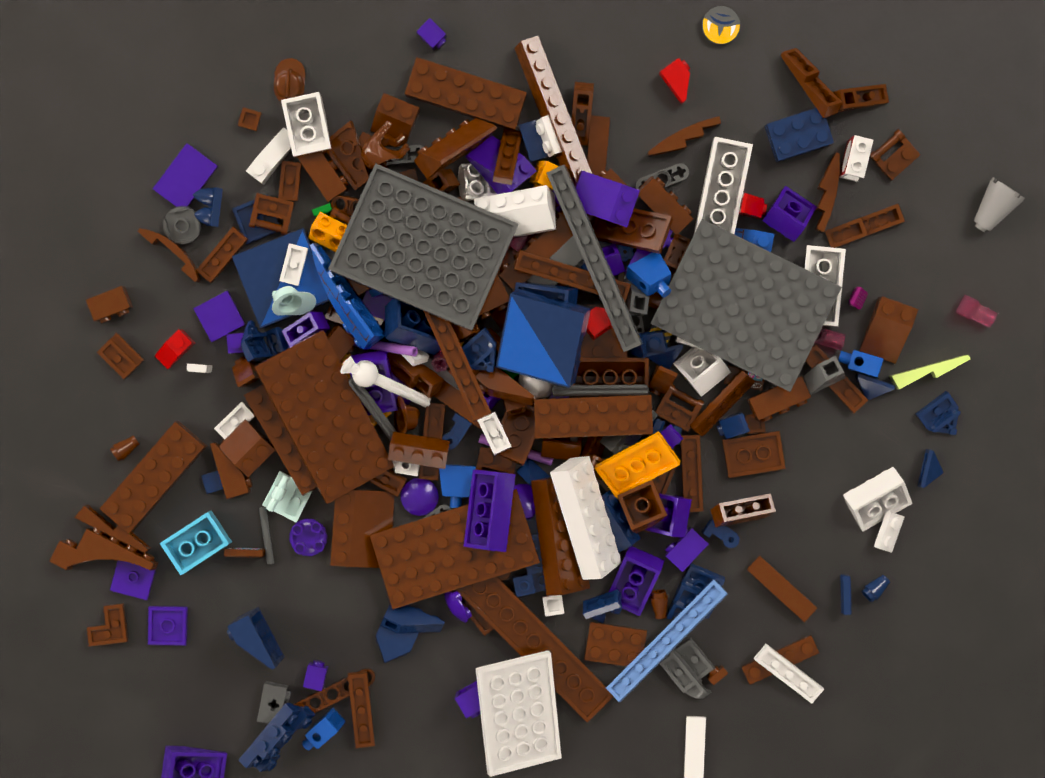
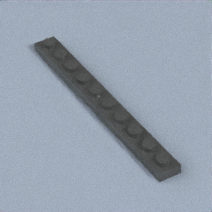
M566 165L547 172L546 174L623 352L642 345L641 338Z

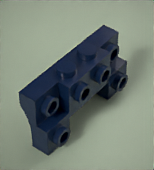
M536 514L532 519H527L540 563L526 567L527 574L513 577L517 597L546 590Z
M285 703L241 756L239 761L245 768L256 767L260 772L271 771L277 765L276 761L280 758V749L290 741L297 729H305L312 723L311 719L315 713L308 706L300 707L291 703Z

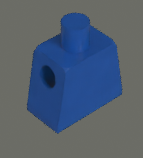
M653 252L627 267L626 278L645 295L650 296L658 292L664 298L671 293L668 285L670 284L672 274L661 254Z
M853 350L852 354L841 351L838 359L840 363L848 365V370L878 379L883 364V358ZM861 359L864 363L859 366L855 364V360Z
M446 465L445 469L439 468L442 496H450V508L461 507L462 497H470L473 470H476V466Z
M334 708L330 709L305 734L306 739L302 741L303 747L308 751L313 747L319 749L340 730L346 721Z

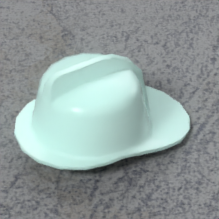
M285 286L272 292L274 301L272 311L276 315H303L310 312L316 305V298L313 294L298 292L291 286Z

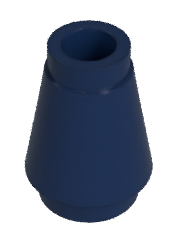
M882 574L865 585L862 594L870 602L877 601L890 584L889 579Z

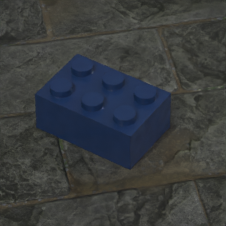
M817 108L768 123L764 126L776 163L830 146L834 143L827 119L821 116Z
M395 298L385 306V339L407 346H414L418 350L433 355L441 350L423 310Z

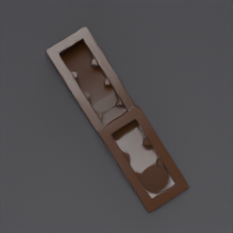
M797 48L782 52V59L821 116L826 118L837 114L842 101L818 78L820 71Z
M898 203L826 230L825 233L831 248H836L905 222V218Z
M89 505L83 506L74 517L144 553L151 549L133 532L128 534L119 525L114 527Z
M761 556L747 569L804 622L817 610L814 604Z

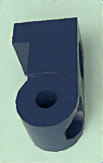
M457 412L452 418L456 423L450 432L446 433L442 440L450 441L449 449H454L459 444L472 424Z
M713 517L710 518L701 531L709 538L714 534L728 548H734L739 544L738 534L727 526L715 528Z

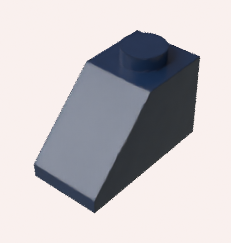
M740 412L719 420V425L716 426L720 437L724 436L725 439L750 431L743 413Z

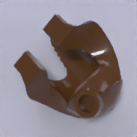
M386 121L363 145L361 157L364 164L371 170H373L375 163L388 168L387 160L401 159L410 149L407 143L399 151L385 148L387 145L399 147L406 140L404 133H401L397 138L385 135L392 125L390 121Z

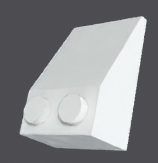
M319 92L281 100L293 157L331 149L325 109Z

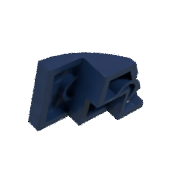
M691 563L678 586L666 618L672 619L677 617L713 580H716L722 586L725 582V577ZM713 610L704 619H709Z

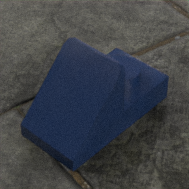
M664 330L638 333L643 344L629 351L632 355L645 358L647 353L667 350L668 346Z

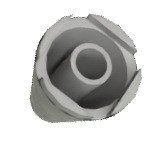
M992 177L974 221L977 223L975 227L983 232L986 230L991 231L1021 204L1025 198L1023 196L1018 198L1019 193Z

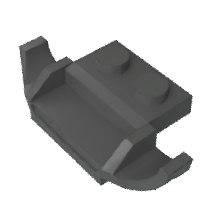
M691 637L677 648L675 647L659 663L683 693L685 692L691 697L704 699L712 693L711 690L704 687L701 678L714 670L715 666Z

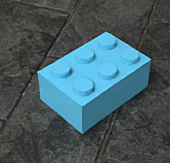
M211 510L162 541L160 545L179 574L183 575L232 543V541Z

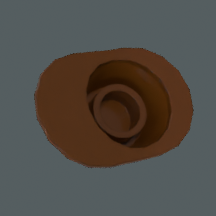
M287 58L282 60L276 66L274 77V93L277 99L281 101L302 96L305 89L304 66L297 59Z
M398 396V411L394 412V424L397 432L406 433L417 427L420 412L413 405L405 404L403 398Z

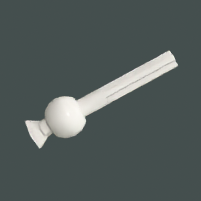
M350 356L342 365L341 374L351 373L354 382L361 387H369L375 384L425 408L430 405L431 398L379 374L376 365L371 361L362 360L355 363Z

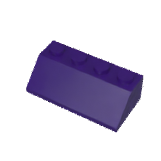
M473 470L463 547L506 552L515 474Z

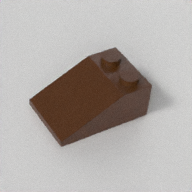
M883 296L878 297L859 351L896 364L919 309Z

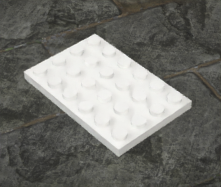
M543 651L476 668L487 774L492 777L562 758L551 653Z

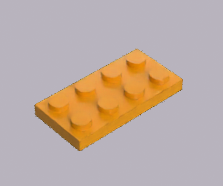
M658 431L596 464L594 469L617 498V495L677 467L681 461Z

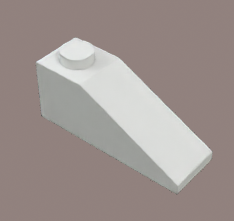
M284 127L246 170L263 185L291 151L288 131Z

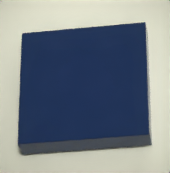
M255 199L232 208L241 233L249 239L246 244L277 233L276 231L256 226L255 228L249 227ZM258 213L257 219L280 224L278 218Z

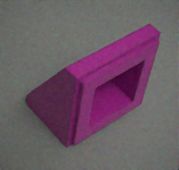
M855 287L848 305L860 310L868 296V292L861 287Z

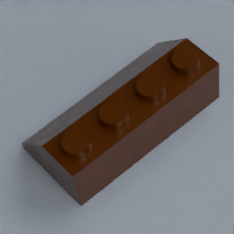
M475 118L472 121L467 119L459 125V129L455 130L453 128L445 134V138L439 137L431 143V147L425 146L420 149L414 162L425 177L429 179L477 148L497 130V127L479 118Z
M581 358L576 382L573 385H648L649 388V358ZM571 396V397H611V396Z

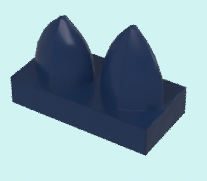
M205 188L193 193V196L199 202L208 205V208H202L194 214L206 226L218 227L223 188Z
M618 589L583 601L584 617L586 619L593 618L600 623H604L606 612L619 615L622 610L621 594Z

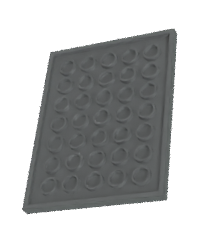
M375 163L328 270L473 331L519 224Z
M701 219L669 284L671 293L662 299L650 324L790 392L842 287Z

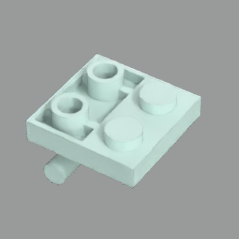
M279 471L262 506L271 512L274 511L297 522L313 491L303 496L292 477Z

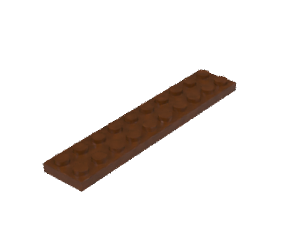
M498 577L456 589L522 657L543 651L551 653L555 691L586 722L614 697L606 689V686Z

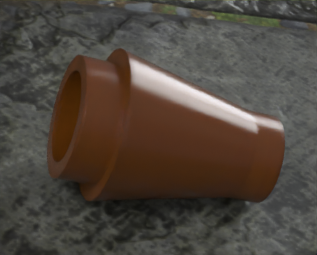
M131 436L113 444L110 450L119 462L122 459L124 460L140 444L134 436Z
M666 590L651 591L649 598L655 618H666L668 603Z

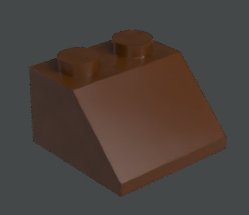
M383 93L370 131L375 133L386 121H390L392 125L385 135L397 138L401 133H404L406 135V140L402 143L404 145L408 142L420 113V108Z
M246 419L219 445L224 454L247 477L275 451L273 444Z
M582 437L543 438L541 457L564 460L580 457Z
M653 480L617 495L629 526L634 533L648 529L668 516Z

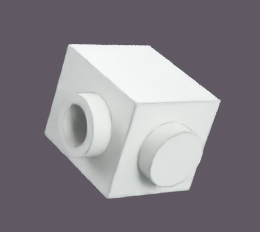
M393 461L395 473L412 476L419 475L420 465Z

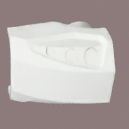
M471 163L459 166V193L462 200L467 202L477 198L498 195Z

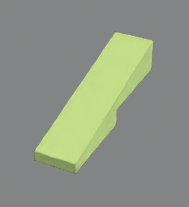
M963 355L890 375L889 377L895 388L899 390L929 373L932 374L933 378H937L970 360L969 355Z

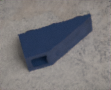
M390 603L381 626L397 633L441 632L445 622L437 616L428 615L421 609L408 605L392 609Z

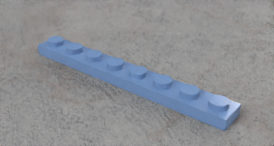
M713 580L606 687L618 702H621L728 595L725 589L716 580Z

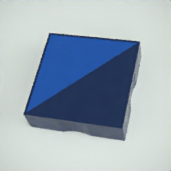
M304 228L232 256L258 324L262 329L293 316L276 315L272 311L274 303L272 292L282 287L291 286L298 292L313 294L316 298L314 308L330 302L315 266L310 248L312 243L308 239V233ZM289 243L308 248L299 286L279 281Z
M516 289L510 293L496 368L570 388L576 382L581 359V345L586 335L591 309L568 302L554 301L539 294Z

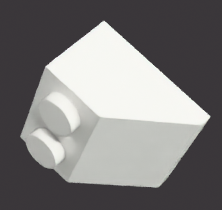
M694 347L673 363L701 397L731 373L721 358Z

